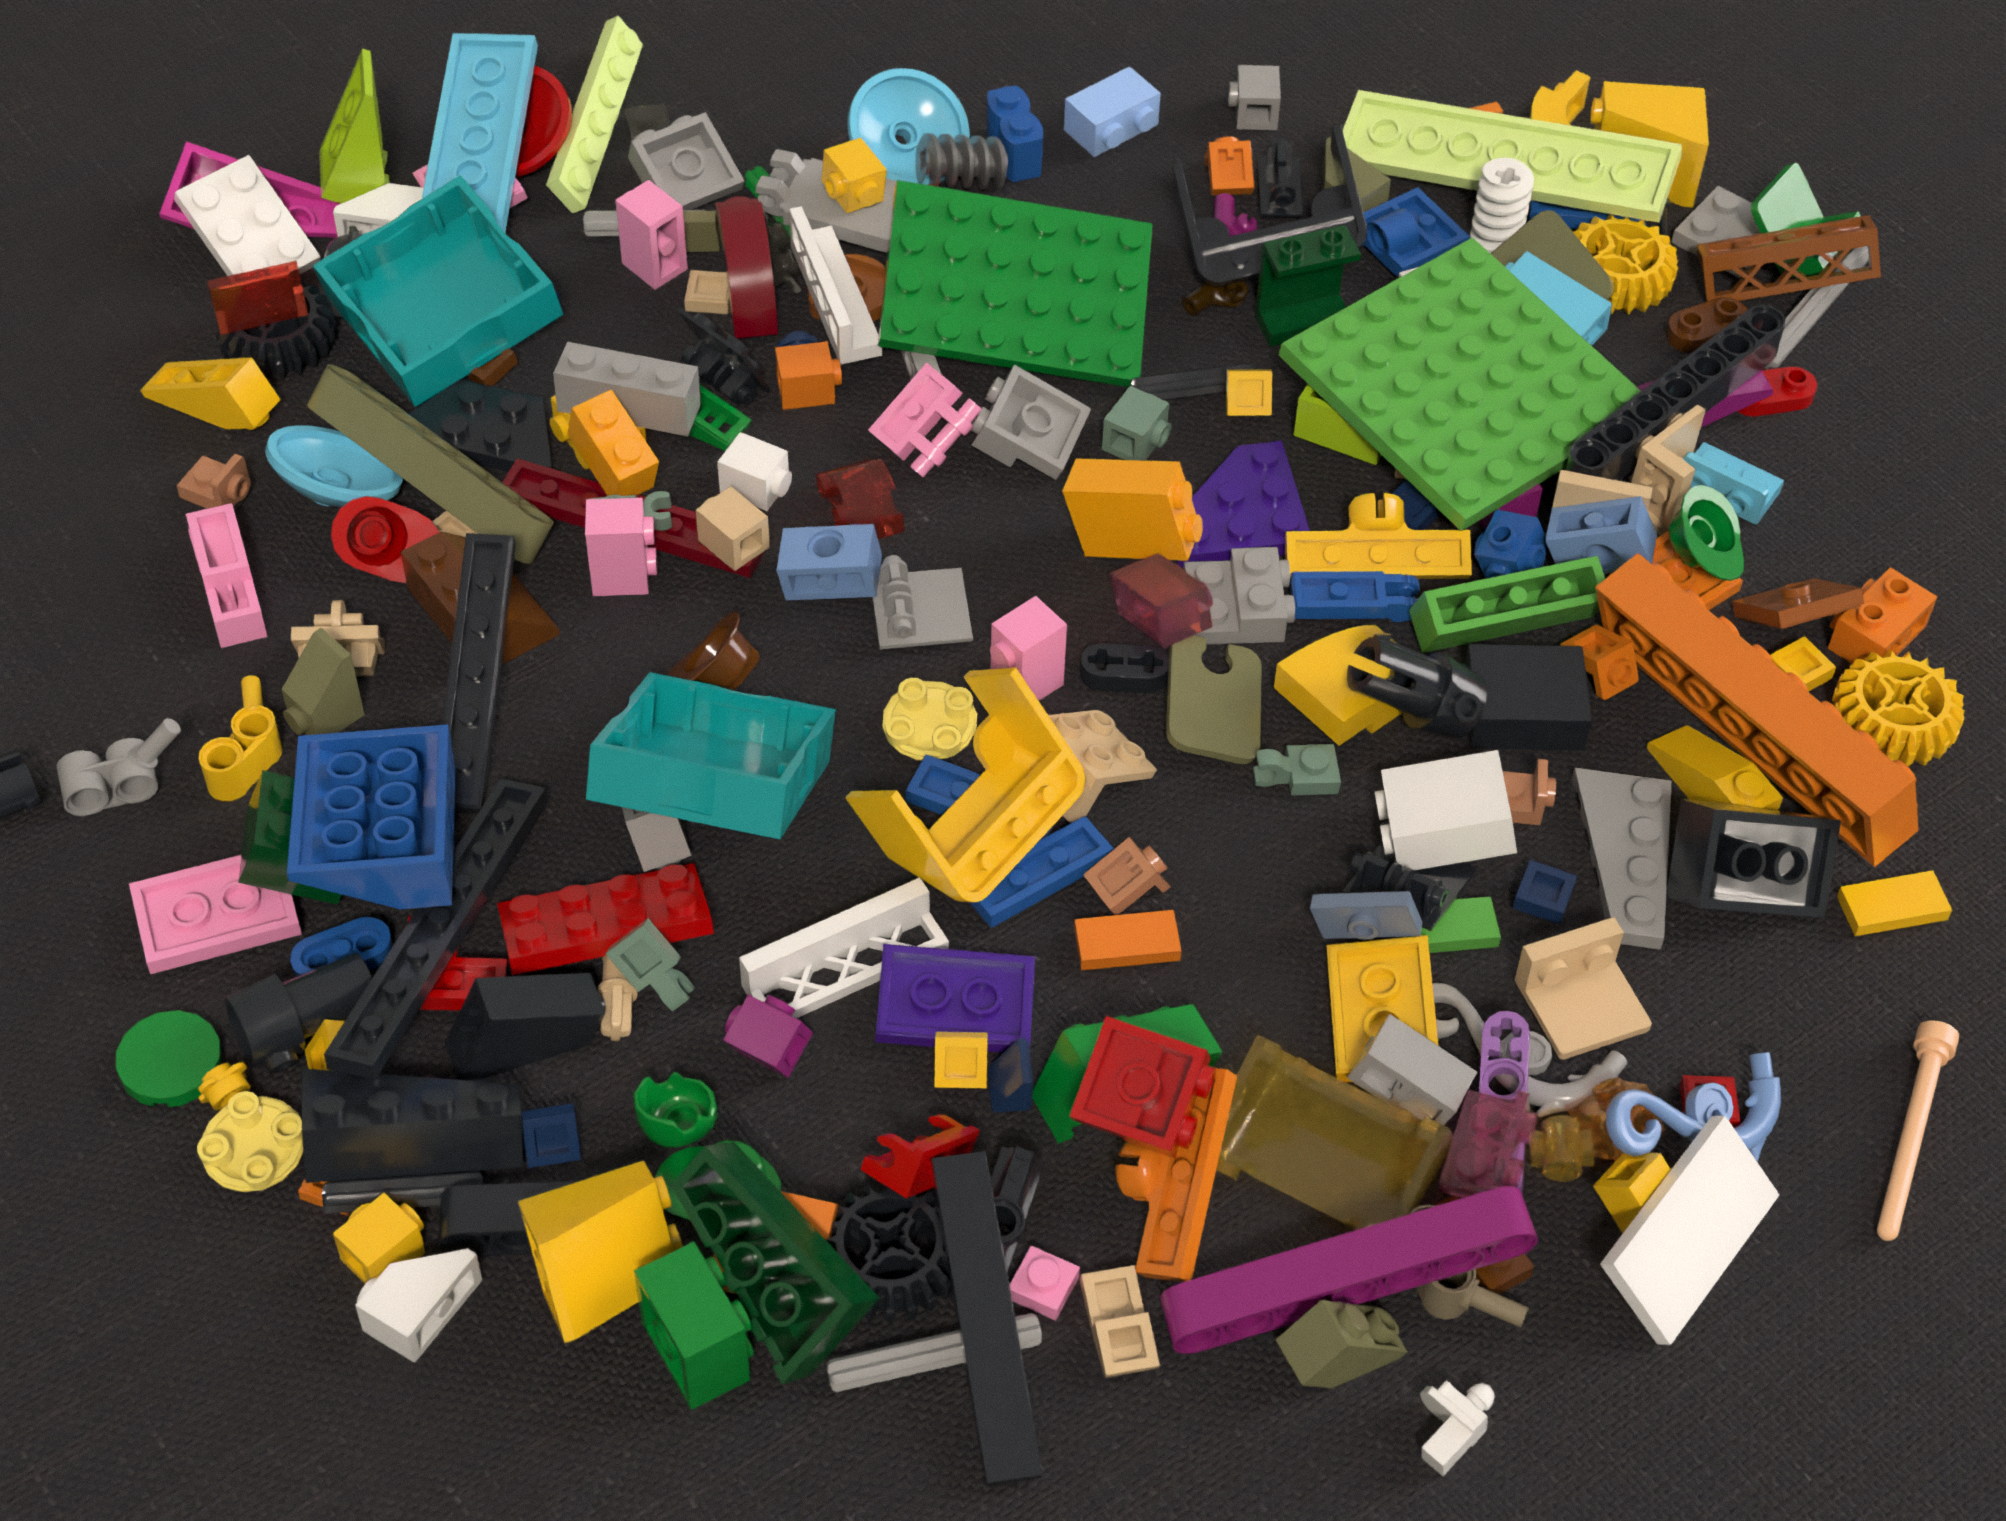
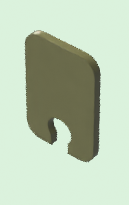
M1542 211L1534 216L1492 253V256L1503 266H1506L1510 262L1515 264L1528 251L1606 300L1610 298L1614 290V283L1610 276L1563 219L1554 211Z
M1189 634L1177 636L1169 650L1167 739L1171 745L1183 752L1236 764L1251 763L1256 758V752L1260 750L1262 676L1260 658L1248 648L1228 644L1225 651V660L1229 665L1230 671L1225 674H1216L1209 671L1202 663L1201 656L1206 650V638Z

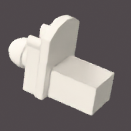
M1445 1381L1438 1390L1427 1385L1420 1393L1427 1409L1444 1422L1422 1447V1459L1442 1476L1487 1431L1488 1416L1483 1411H1487L1494 1401V1392L1489 1385L1484 1383L1475 1384L1467 1390L1468 1395L1466 1397L1448 1381Z

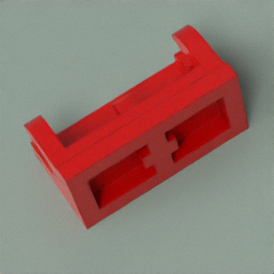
M936 1114L929 1117L928 1121L934 1127L941 1128L943 1132L930 1137L920 1135L910 1142L891 1133L880 1135L877 1137V1141L882 1146L889 1147L892 1151L878 1157L873 1155L865 1156L860 1170L907 1199L935 1187L931 1168L932 1158L971 1153L980 1130L972 1125L965 1127L946 1115Z

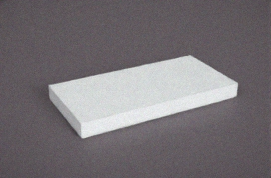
M1711 1116L1600 1264L1657 1344H1672L1779 1196V1193L1726 1116Z

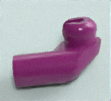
M1222 193L1215 197L1214 218L1219 219L1226 225L1230 236L1257 230V222L1254 217L1247 221L1248 214L1246 213L1240 214L1238 217L1235 216V200L1233 196Z

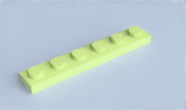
M619 16L605 22L572 113L568 136L558 151L546 184L572 214L586 208L643 46L636 33L629 29Z

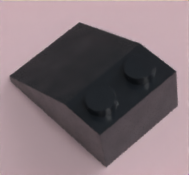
M1681 799L1666 897L1700 909L1825 918L1841 820L1729 803Z

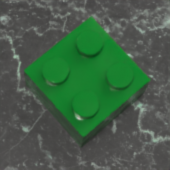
M692 1242L634 1270L642 1325L691 1410L750 1381L748 1358L754 1356V1352L746 1332L751 1330V1324L741 1303L738 1300L730 1303L722 1290L726 1286L725 1279L719 1265L712 1256L704 1259L695 1242Z

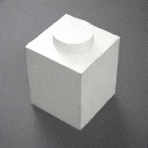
M740 432L718 460L720 493L732 486L753 505L762 510L768 511L777 497H783L790 487L792 473L788 468V451Z

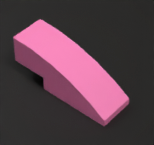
M232 503L187 513L186 516L220 647H228L268 637Z

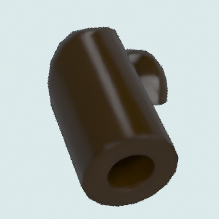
M1244 281L1221 287L1204 283L1182 299V304L1185 311L1191 316H1196L1209 306L1233 308L1244 302L1248 295V287Z

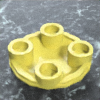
M919 678L905 679L900 683L898 692L891 697L883 712L882 728L888 742L900 754L919 761H923L926 754L940 760L955 756L969 745L977 729V712L973 705L971 692L966 688L954 687L944 682L922 681Z
M249 1091L239 1092L233 1095L228 1101V1105L209 1121L197 1145V1152L208 1176L222 1187L239 1192L264 1190L283 1181L298 1166L303 1155L302 1120L298 1113L284 1101L266 1096L257 1097Z

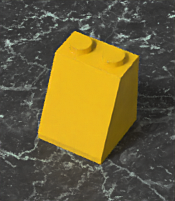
M1604 81L1601 98H1594L1592 103L1591 123L1595 124L1594 130L1682 144V157L1668 198L1672 203L1693 208L1709 146L1705 88Z
M644 1160L518 1201L542 1291L565 1343L576 1340L638 1303L634 1270L683 1247L675 1224H666L663 1210L671 1207V1200L662 1176L653 1178Z

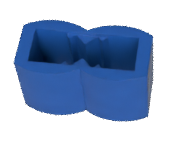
M1016 85L988 91L986 137H998L1005 146L1008 158L1006 178L1012 182L1041 177L1043 128L1037 117L1030 113L1028 96Z

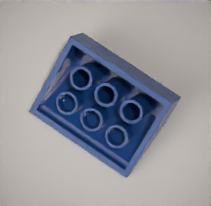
M449 725L298 736L287 865L288 881L397 909L452 905L456 768Z

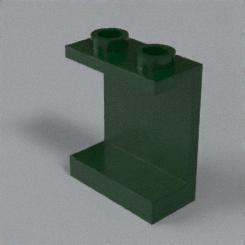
M1346 225L1263 242L1255 319L1269 347L1282 345L1283 342L1346 308L1340 295L1343 266L1346 263L1360 261L1361 253Z

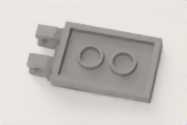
M779 149L775 150L770 159V166L774 167L770 177L761 176L756 185V193L760 194L757 199L761 201L764 212L778 217L783 216V224L790 226L789 209L802 206L812 230L832 226L839 240L888 253L894 189L897 181L886 178L882 202L846 213L835 199L829 197L821 182L822 160L811 158V160L804 159L802 161L797 153Z

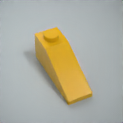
M252 358L166 362L140 390L147 399L223 429H256L268 420L269 412L281 400Z
M1688 725L1648 742V751L1689 800L1729 803L1779 811L1783 797L1753 762Z

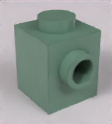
M1130 386L1104 418L1102 450L1124 460L1146 461L1156 447L1161 448L1164 446L1170 435L1172 426L1168 422L1169 402Z

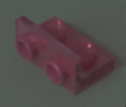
M1471 1090L1467 1091L1439 1181L1440 1192L1458 1197H1468L1503 1186L1518 1188L1523 1170V1160L1517 1159L1521 1143H1531L1537 1122V1113L1530 1112L1529 1093L1518 1091L1516 1100L1511 1101Z

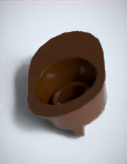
M732 612L720 620L705 639L680 660L666 676L712 684L729 690L736 689L755 667L760 657L758 651L737 629L740 621L739 613Z

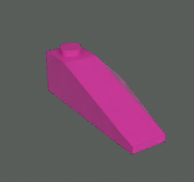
M186 142L159 217L193 228L174 201L175 191L239 159ZM257 166L306 236L338 237L333 211L335 206L340 205V203L321 198V187Z

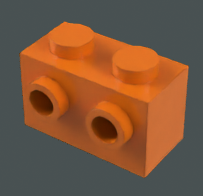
M1890 567L1877 581L1871 578L1862 587L1864 604L1861 607L1834 615L1830 623V628L1834 632L1828 649L1851 664L1854 663L1856 658L1865 660L1871 651L1883 658L1886 652L1891 649L1897 656L1927 626L1937 596Z

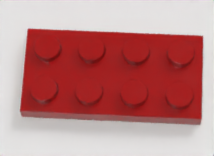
M694 863L668 865L653 872L633 876L619 875L608 881L584 886L570 885L559 891L534 896L521 895L510 901L497 903L512 975L607 956L605 953L612 944L647 918L669 943L714 934L711 914Z

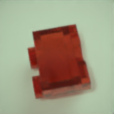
M865 459L816 474V483L823 499L829 498L832 503V514L836 526L874 524L878 539L905 531L902 512H897L890 490L896 488L887 467L881 459Z

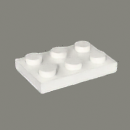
M249 155L175 191L174 201L235 287L247 289L250 287L251 280L262 283L267 281L268 276L273 281H280L285 275L292 279L313 268V265L320 261L321 256Z

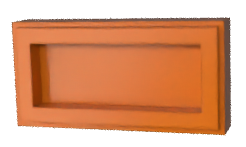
M1174 910L1074 919V933L1081 971L1181 961L1182 950Z

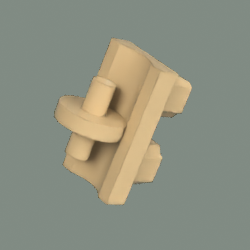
M343 600L332 601L331 614H315L314 627H291V642L299 657L313 632L322 628L351 654L356 676H373L377 654H385V640L380 637L378 625H363V613H346Z

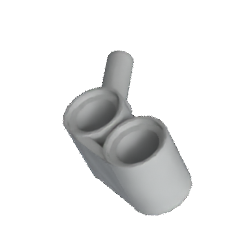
M166 718L146 741L127 738L114 742L108 747L106 761L101 762L100 757L91 751H74L63 756L57 763V773L66 811L76 816H86L111 807L128 803H140L155 795L158 790L154 770L158 764L157 757L180 733L181 728L179 724L173 719Z

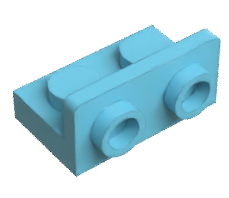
M1705 442L1702 443L1696 453L1688 452L1683 458L1695 468L1690 488L1699 485L1714 488L1731 503L1738 517L1755 525L1758 524L1780 494L1783 486V479Z

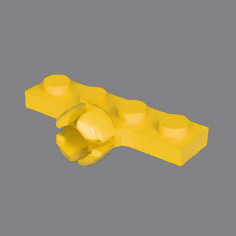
M1375 493L1356 496L1349 505V526L1346 530L1286 531L1284 535L1285 560L1289 561L1290 576L1293 572L1383 571L1384 574L1412 575L1413 577L1416 576V579H1469L1472 575L1470 530L1410 529L1404 520V502L1400 496L1383 493V500H1378L1377 518Z

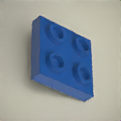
M1418 187L1363 212L1367 227L1364 245L1397 278H1399V272L1420 267L1470 239V236Z

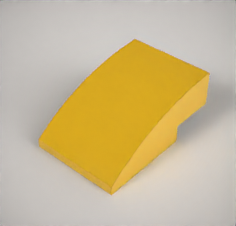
M1362 625L1333 633L1311 643L1277 663L1274 688L1339 746L1365 728L1371 734L1403 713L1401 710L1356 693L1348 687L1347 669L1349 665L1384 679L1390 675L1389 668L1354 654L1362 641L1373 637L1374 634H1384L1376 625Z

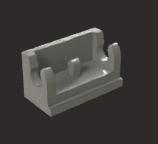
M1389 1014L1375 1037L1372 1036L1366 1044L1347 1078L1435 1136L1457 1112L1477 1071Z

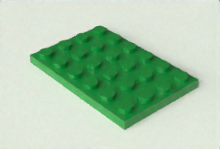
M897 180L894 189L878 347L1008 368L1016 365L1026 371L1130 387L1131 379L1140 377L1153 223Z

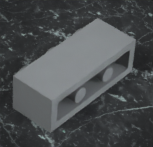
M567 342L553 372L557 411L571 414L572 407L612 389L636 427L688 436L701 405L698 366Z

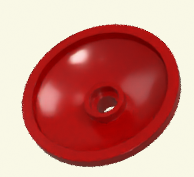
M534 66L523 128L524 134L521 139L515 177H520L537 170L554 157L565 142L572 121L571 103L564 87L555 76L537 66Z

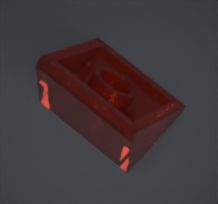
M297 261L212 279L206 283L221 335L308 315Z

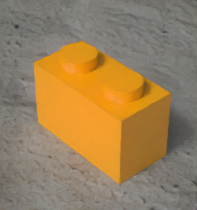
M612 389L572 407L567 434L607 496L639 495L654 487L659 461Z

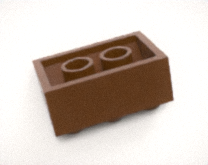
M439 532L401 551L408 590L452 643L466 537ZM513 573L502 664L560 635L559 628Z

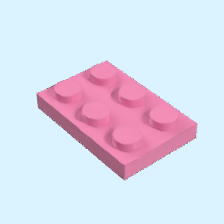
M241 855L129 883L150 974L302 935L292 895L238 883Z

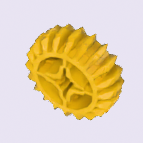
M1609 214L1606 220L1594 216L1589 224L1580 223L1578 229L1573 231L1614 283L1612 295L1607 300L1612 303L1611 314L1616 309L1623 310L1627 315L1634 308L1645 312L1648 306H1658L1663 297L1668 296L1678 271L1677 248L1670 245V236L1659 234V226L1647 227L1644 220L1634 222L1629 220V217L1616 219L1612 214Z
M1889 649L1883 658L1872 651L1865 660L1856 658L1854 663L1850 665V668L1845 669L1844 674H1841L1832 696V705L1840 712L1844 722L1855 731L1863 730L1875 740L1883 754L1892 761L1896 759L1902 761L1908 767L1914 760L1925 766L1932 757L1940 759L1947 749L1951 748V745L1956 742L1964 721L1963 715L1965 712L1962 709L1964 695L1956 692L1957 681L1944 679V667L1937 669L1929 667L1928 657L1921 662L1913 660L1909 651L1903 657H1897Z

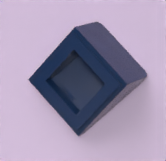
M1026 1038L1018 1039L989 1067L991 1109L994 1112L1027 1111L1032 1107L1033 1075L1029 1042H1026Z

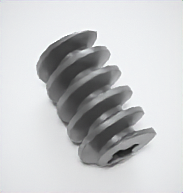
M924 133L917 145L915 163L918 183H922L925 175H929L931 186L938 187L943 175L945 176L948 188L955 187L958 176H961L964 189L971 187L974 177H977L979 189H986L990 178H993L995 190H1002L1004 187L1008 158L1005 146L998 137L992 136L985 140L981 136H972L968 139L965 135H956L952 138L949 134H940L937 138L933 133Z

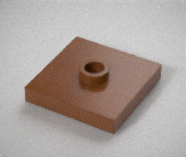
M1812 578L1734 600L1732 603L1734 615L1738 619L1784 629L1861 607L1864 604L1862 588Z

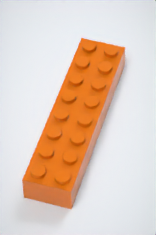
M1637 553L1595 587L1603 628L1633 641L1637 667L1741 755L1753 762L1761 772L1812 815L1841 820L1838 837L1872 866L1876 867L1919 831L1916 778L1911 769L1898 759L1892 761L1883 754L1875 740L1863 730L1855 731L1844 722L1837 708L1830 702L1823 701L1821 703L1808 692L1806 685L1796 674L1792 672L1784 673L1774 664L1771 656L1763 647L1758 644L1751 646L1740 637L1738 630L1731 621L1723 616L1717 618L1707 610L1702 599L1690 589L1684 591L1674 583L1669 572L1657 562L1651 564Z

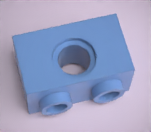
M1642 496L1552 508L1545 541L1555 564L1598 556L1603 573L1606 574L1616 571L1637 553L1652 564L1657 533Z
M874 524L783 528L777 574L786 601L877 597L882 553Z

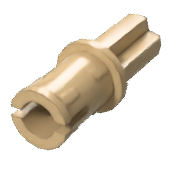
M607 956L602 957V983L597 988V992L604 998L606 1014L601 1021L600 1030L602 1035L610 1037L611 1041H620L621 1037L629 1036L632 1031V1003L636 1001L638 992Z

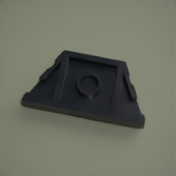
M460 379L409 414L478 465L509 472L518 458L552 469L544 403L541 397Z

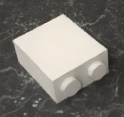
M1498 750L1381 770L1384 790L1375 791L1379 820L1389 819L1390 823L1380 825L1385 855L1395 853L1396 862L1402 865V872L1407 868L1419 870L1517 853L1512 816Z

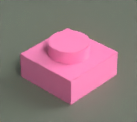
M1031 1246L1009 1285L1012 1301L1056 1321L1079 1279L1080 1267Z

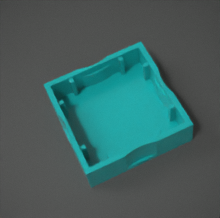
M461 175L409 206L388 224L361 235L313 265L327 298L414 407H417L468 375L473 369L481 367L500 355L507 348H511L563 315L552 282L521 245L501 230L494 218L493 212Z
M650 672L629 697V704L626 709L616 717H613L591 743L586 800L781 839L830 762L836 709L772 696L747 694L712 684Z

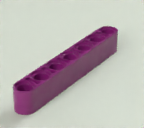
M1503 1186L1179 1283L1161 1294L1160 1303L1173 1349L1178 1353L1192 1354L1294 1324L1320 1300L1358 1305L1520 1256L1537 1245L1538 1237L1520 1189L1514 1186Z

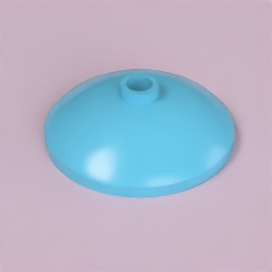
M896 68L874 75L858 90L848 112L847 124L850 141L861 137L887 169L886 178L894 181L901 180L918 183L915 167L916 150L919 140L924 133H933L937 138L940 134H949L952 138L956 135H965L968 139L970 137L968 119L956 95L937 78L914 69ZM895 135L902 136L906 144H900L896 140ZM925 175L924 181L919 184H930L929 175ZM941 176L940 183L945 181V176Z
M303 425L284 427L270 435L265 449L267 460L281 479L303 496L324 506L343 507L352 499L364 496L389 500L397 495L403 481L401 476L343 433L329 428Z

